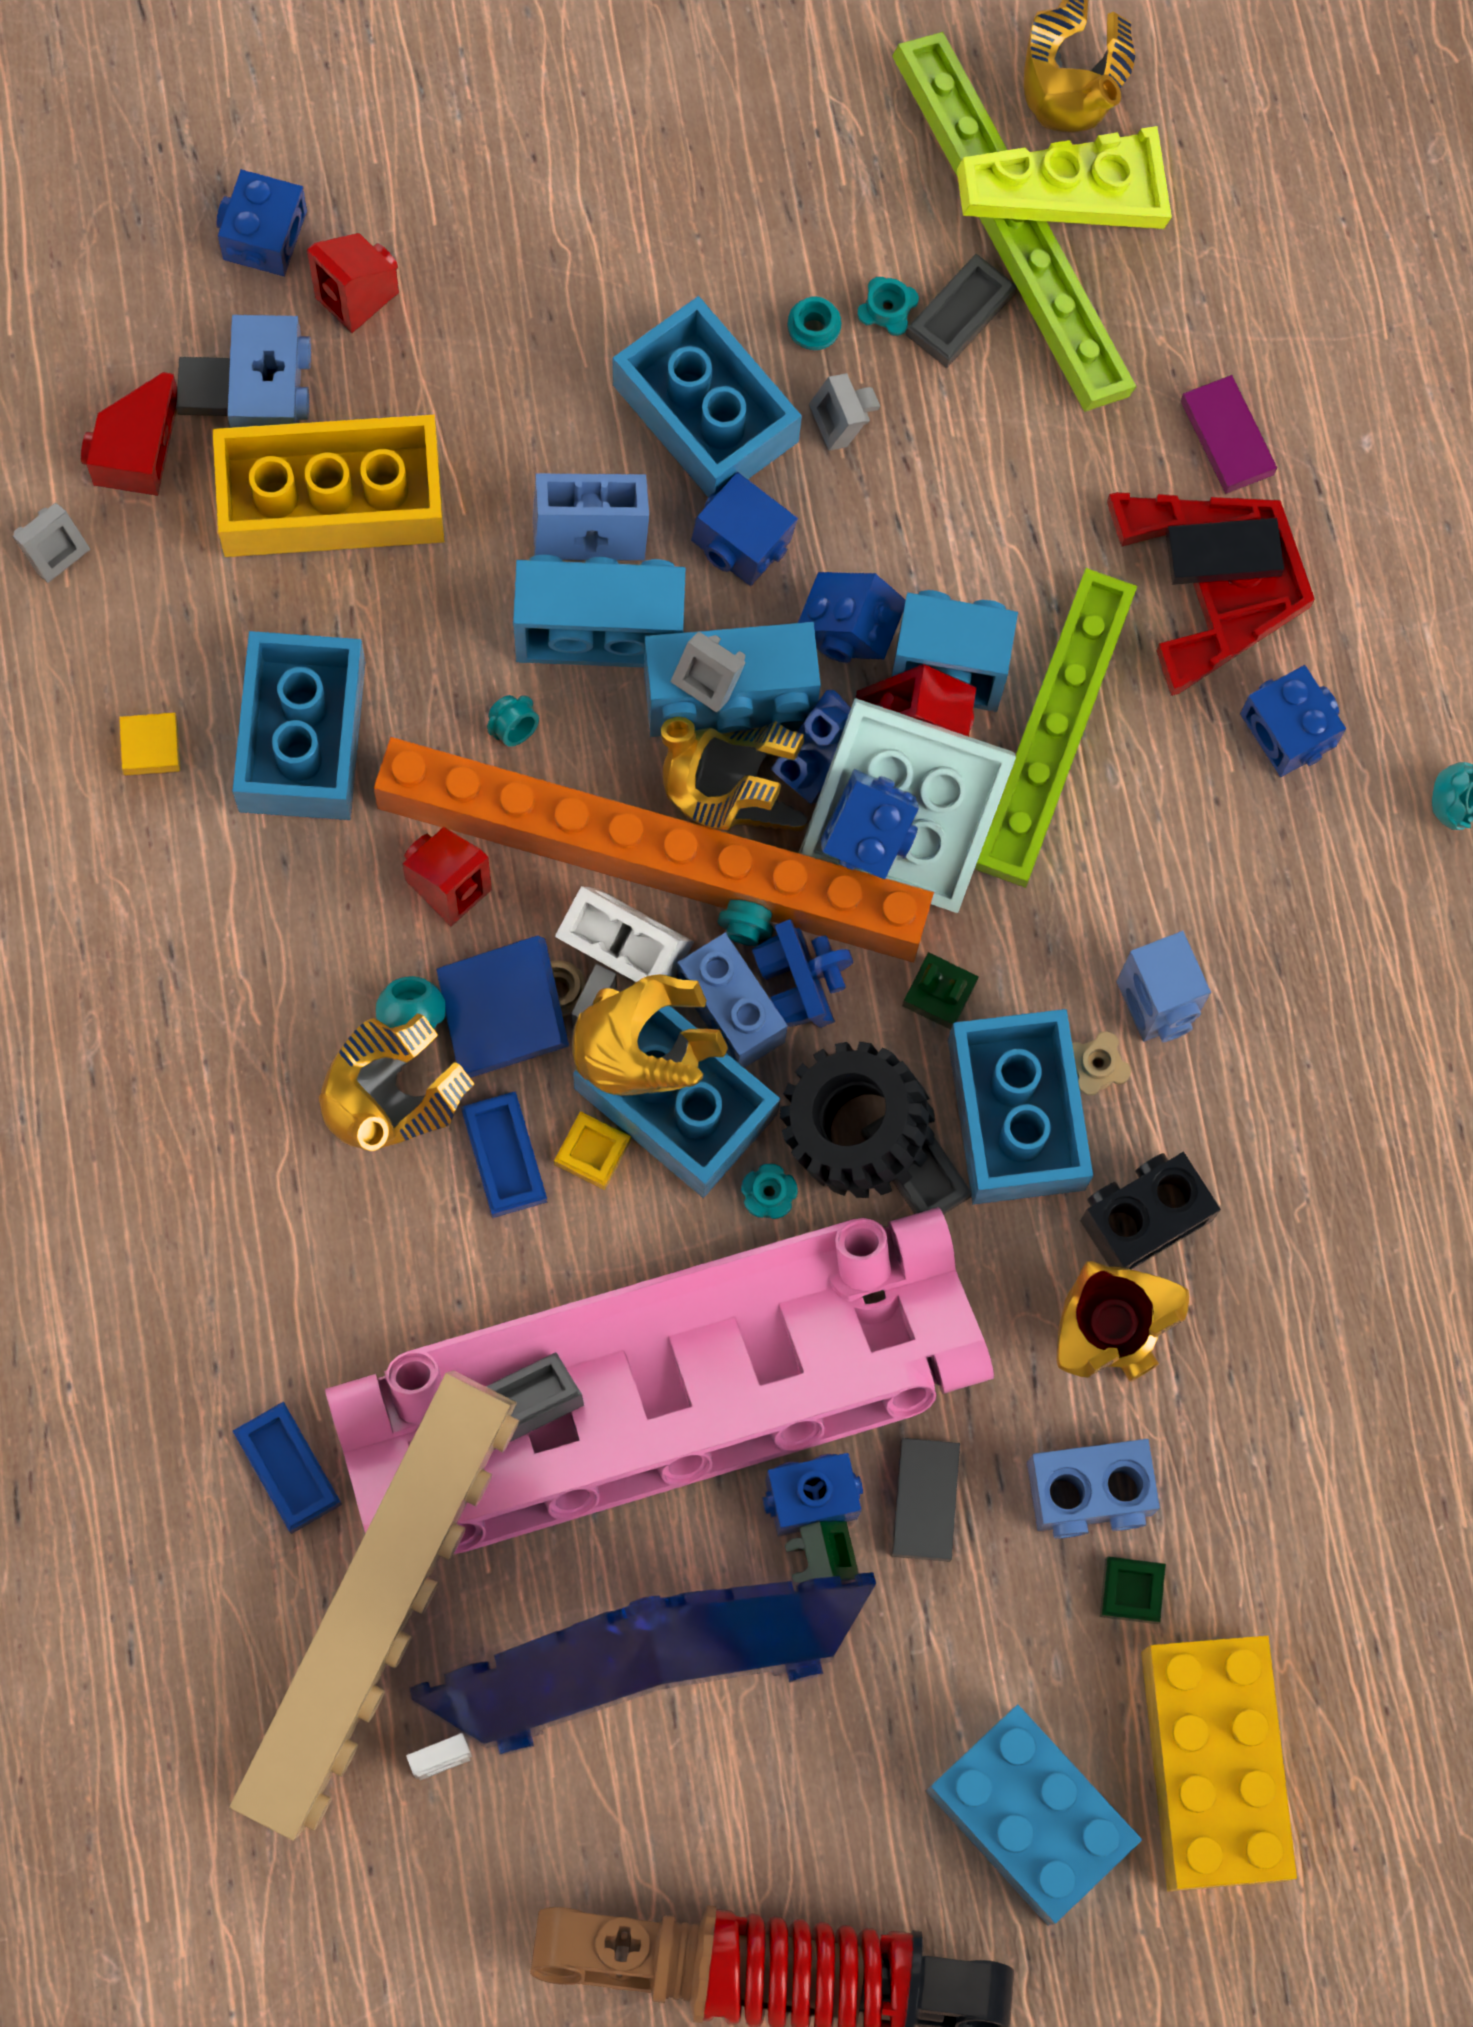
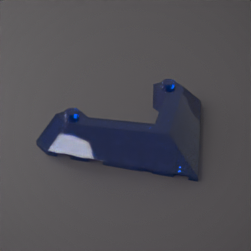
M874 1572L854 1575L855 1582L843 1585L840 1576L810 1579L795 1585L796 1591L793 1589L792 1581L721 1590L686 1592L660 1598V1595L643 1597L630 1602L629 1606L604 1612L573 1624L568 1628L555 1631L494 1655L496 1668L491 1669V1664L488 1661L473 1663L444 1674L445 1684L430 1687L429 1682H423L410 1687L411 1698L416 1706L463 1733V1735L485 1748L498 1746L499 1755H507L533 1748L534 1742L532 1737L544 1734L543 1729L662 1689L773 1672V1676L787 1673L789 1683L810 1679L824 1674L821 1664L831 1662L876 1585Z

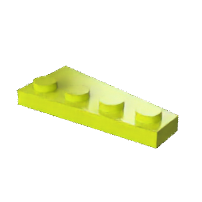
M1158 126L1141 128L1137 135L1120 137L1118 132L1098 135L1094 142L1072 145L1070 140L1051 143L1048 149L1029 152L1024 147L963 157L957 168L963 216L1164 229L1172 218Z

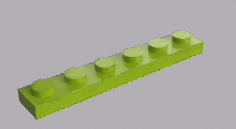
M1085 568L1019 744L1016 759L975 870L1024 888L1027 887L1138 586Z

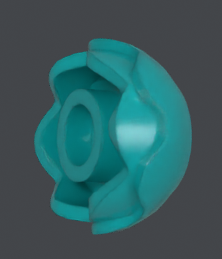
M1458 762L1448 766L1438 774L1434 784L1432 795L1433 813L1449 829H1471L1470 822L1473 821V764L1468 762Z
M415 976L402 977L392 981L380 993L376 1002V1019L389 1028H394L406 1024L418 1013L423 1015L432 1028L435 1029L436 1025L444 1020L446 1001L440 990L426 979Z

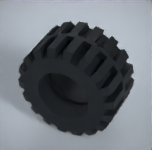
M859 1041L857 1050H853L848 1042L835 1044L836 1053L830 1056L824 1049H821L813 1054L817 1063L811 1068L802 1063L795 1071L800 1078L798 1084L788 1083L783 1095L791 1104L789 1106H780V1119L787 1126V1128L781 1130L784 1140L792 1149V1155L822 1186L826 1184L837 1194L845 1196L847 1190H850L856 1198H869V1189L874 1188L880 1195L892 1192L891 1181L898 1178L904 1185L913 1178L907 1171L914 1163L922 1167L928 1158L921 1148L923 1145L932 1146L935 1133L928 1126L929 1123L935 1122L934 1109L927 1102L930 1098L903 1061L900 1062L894 1053L883 1047L878 1052L872 1043ZM861 1095H877L885 1098L886 1111L884 1120L878 1131L871 1138L852 1146H841L832 1143L831 1126L837 1111L847 1101Z

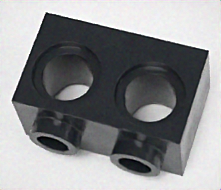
M1184 1151L1168 1160L1164 1153H1161L1135 1170L1139 1177L1135 1181L1121 1189L1116 1182H1112L1087 1199L1091 1207L1086 1209L1080 1222L1109 1267H1121L1132 1270L1209 1224L1220 1212L1221 1208ZM1164 1184L1178 1187L1184 1195L1185 1205L1179 1208H1170L1164 1205L1158 1197L1157 1187ZM1114 1213H1125L1131 1216L1136 1223L1137 1234L1131 1237L1117 1235L1109 1225V1216Z

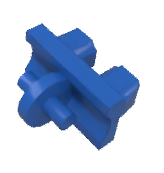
M834 690L825 691L798 729L797 733L804 734V743L797 758L791 760L778 757L771 767V770L810 804H815L818 801L851 707Z
M789 919L774 925L778 935L759 944L752 949L758 968L766 980L791 970L797 987L770 997L772 1003L788 1027L803 1025L811 1021L819 1028L834 1023L835 1019L820 978H825L831 994L844 990L846 986L840 971L853 964L850 950L840 949L832 951L828 937L823 935L811 941L817 956L812 959L802 930L794 928L792 920Z

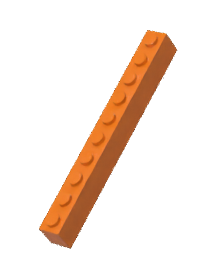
M390 737L374 785L377 809L442 828L446 827L449 830L727 909L730 900L753 902L771 911L772 917L770 922L779 924L790 919L793 922L794 928H800L804 932L818 936L826 935L832 940L914 963L934 895L932 891L887 878L884 880L873 874L855 869L851 870L838 864L394 737Z

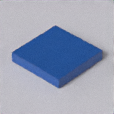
M537 935L436 969L441 993L446 1001L445 1013L456 1063L463 1068L469 1078L569 1047L545 938Z

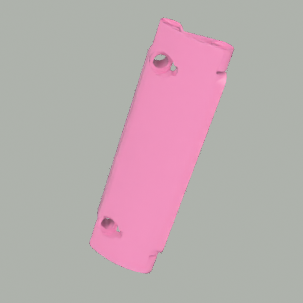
M937 1207L889 1221L888 1227L885 1228L882 1224L871 1219H852L410 1350L398 1355L389 1364L387 1371H384L385 1376L377 1378L376 1374L326 1388L325 1392L366 1534L445 1373L454 1370L484 1386H488L555 1352L558 1354L580 1390L584 1406L509 1442L504 1452L497 1449L493 1450L484 1468L485 1471L492 1474L489 1485L477 1506L467 1502L457 1524L466 1528L454 1554H458L916 1416L930 1408L936 1399L935 1384H938L940 1391L944 1394L994 1379V1372L985 1340L956 1272L953 1243L947 1222L941 1209ZM884 1290V1300L865 1304L864 1295Z

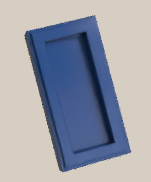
M516 1091L461 1106V1112L492 1218L548 1203Z
M284 1401L233 1430L239 1444L291 1534L342 1505Z

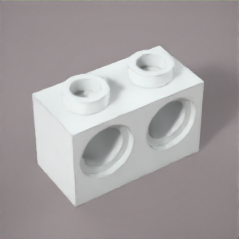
M584 886L580 887L555 935L556 938L635 982L646 976L658 974L675 978L677 975V962L687 956L694 943L689 938L598 888Z

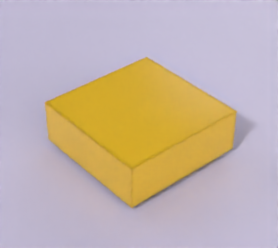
M176 713L119 717L121 761L124 776L180 772L178 720Z
M580 1111L554 1159V1165L605 1190L631 1142V1136Z

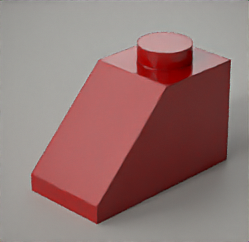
M360 233L315 242L307 249L315 298L351 333L356 331L399 293L396 271L398 264L384 246L379 243L372 246Z
M162 372L97 413L94 431H87L85 433L81 447V463L87 465L94 486L158 496L177 411V384L174 374Z
M925 664L856 691L855 698L968 737L974 723L973 707L976 687Z
M446 827L441 828L433 837L428 833L424 834L408 848L404 855L407 859L402 863L405 881L450 927L492 890L488 856L480 848Z

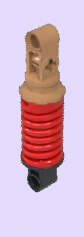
M707 1905L700 1923H693V1925L686 1922L678 1923V1921H675V1916L663 1915L661 1922H653L628 1917L589 1914L565 1907L544 1908L538 1912L530 1974L534 1978L552 1984H583L616 1990L651 1993L653 2002L665 2003V1999H669V1997L674 2000L684 1999V2001H690L694 2023L710 2021L714 2017H724L728 2024L736 2025L741 2021L742 2007H745V2021L750 2027L761 2026L766 2010H768V2024L770 2027H785L789 2013H791L792 2027H810L812 2015L815 2016L814 2027H833L835 2018L838 2019V2027H857L859 2012H863V2027H1010L1014 1970L1003 1963L987 1960L964 1961L925 1956L922 1931L912 1930L911 1933L891 1931L886 1935L881 1934V1939H879L877 1931L873 1928L863 1929L857 1937L856 1931L850 1925L840 1926L834 1934L832 1927L828 1923L819 1922L811 1932L809 1924L802 1919L794 1920L788 1929L787 1923L782 1917L774 1916L769 1919L765 1926L762 1917L758 1914L751 1913L747 1917H738L730 1910L716 1909V1906ZM617 1946L629 1947L627 1961L620 1962L615 1960ZM882 2015H888L889 2020H882Z

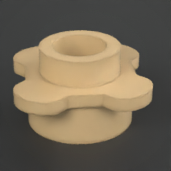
M1104 1031L1098 1034L1096 1040L1085 1044L1079 1042L1072 1043L1079 1089L1083 1094L1092 1096L1097 1094L1099 1090L1109 1087L1112 1083L1122 1085L1127 1082L1131 1074V1068L1120 1057L1117 1050L1119 1040L1116 1035ZM1101 1059L1103 1067H1094L1093 1060Z

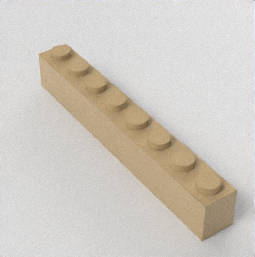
M454 1370L445 1373L229 1808L292 1841L304 1832L306 1827L313 1831L316 1830L331 1801V1798L324 1795L323 1792L332 1774L335 1773L340 1777L343 1776L358 1747L357 1743L349 1739L359 1719L369 1723L382 1700L385 1690L376 1685L386 1665L396 1668L411 1641L412 1636L403 1631L413 1611L423 1614L437 1589L439 1582L430 1577L440 1557L450 1560L463 1537L466 1528L457 1524L467 1502L474 1506H477L492 1478V1474L485 1471L484 1468L494 1448L501 1452L505 1451L518 1426L519 1420L511 1416L517 1402Z

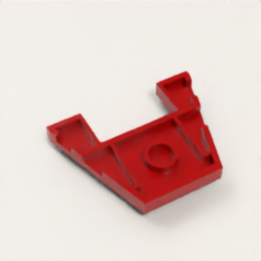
M1116 492L1109 494L1107 505L1121 547L1165 536L1168 526L1277 518L1284 564V571L1280 577L1193 583L1208 631L1159 643L1156 652L1171 696L1180 694L1312 607L1315 598L1281 500L1211 497L1210 501L1179 500L1178 495L1157 494L1156 498L1130 497V493Z

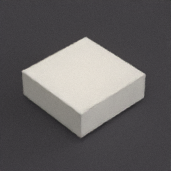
M463 1733L410 1753L406 1757L414 1777L423 1780L470 1761L472 1755Z

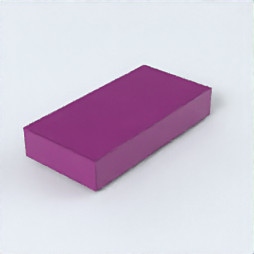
M1232 375L1183 393L1181 398L1182 406L1225 494L1275 475L1277 466Z

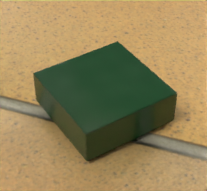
M1107 1557L1104 1566L1100 1617L1159 1624L1161 1621L1166 1564Z

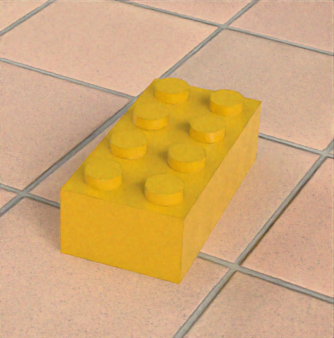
M435 414L213 429L217 523L224 557L445 543Z
M1269 1635L1148 1646L1141 1652L1167 1892L1276 1883L1297 1879Z

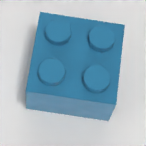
M924 590L918 594L907 592L892 676L923 664L928 665L976 687L973 708L997 712L1008 676L1018 611L1006 610L1003 604L992 600H977L973 604L951 600L949 595L934 590Z

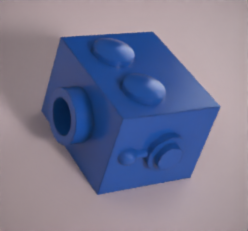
M241 169L232 196L223 197L217 214L216 225L217 228H220L218 239L223 260L285 277L307 213L303 186Z
M737 472L720 492L711 494L704 504L705 508L695 519L691 541L704 550L707 559L715 567L725 572L731 571L751 587L774 561L779 562L786 554L788 549L785 547L791 542L798 518Z
M818 572L798 623L814 622L816 648L832 660L843 663L850 662L852 658L884 660L903 614L905 599L876 573Z
M1306 665L1299 667L1278 680L1273 681V679H1270L1261 684L1259 690L1248 696L1240 712L1243 720L1280 777L1303 765L1311 766L1320 761L1322 754L1337 747L1346 730L1338 716L1339 707L1335 697L1327 687H1319Z
M854 769L821 837L823 853L839 859V864L848 869L854 870L856 867L885 880L896 856L905 858L915 840L918 827L913 825L912 822L919 810L916 796L894 786L895 782L884 776L874 778Z
M849 1453L839 1455L823 1454L811 1461L802 1463L786 1462L767 1471L765 1478L767 1492H765L766 1496L762 1497L765 1514H770V1517L774 1518L778 1537L800 1532L799 1527L818 1521L848 1522L857 1520L861 1513L859 1499L860 1494H863V1487L860 1476L856 1477L855 1473H853ZM814 1482L817 1484L813 1487L805 1483ZM824 1487L826 1494L822 1499H819L818 1492ZM804 1492L812 1494L813 1500L809 1499Z

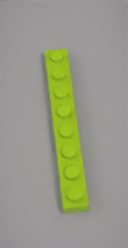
M944 32L898 44L892 57L956 176L957 168L963 157L1007 150ZM979 217L1084 412L1130 397L1137 386L1047 221Z

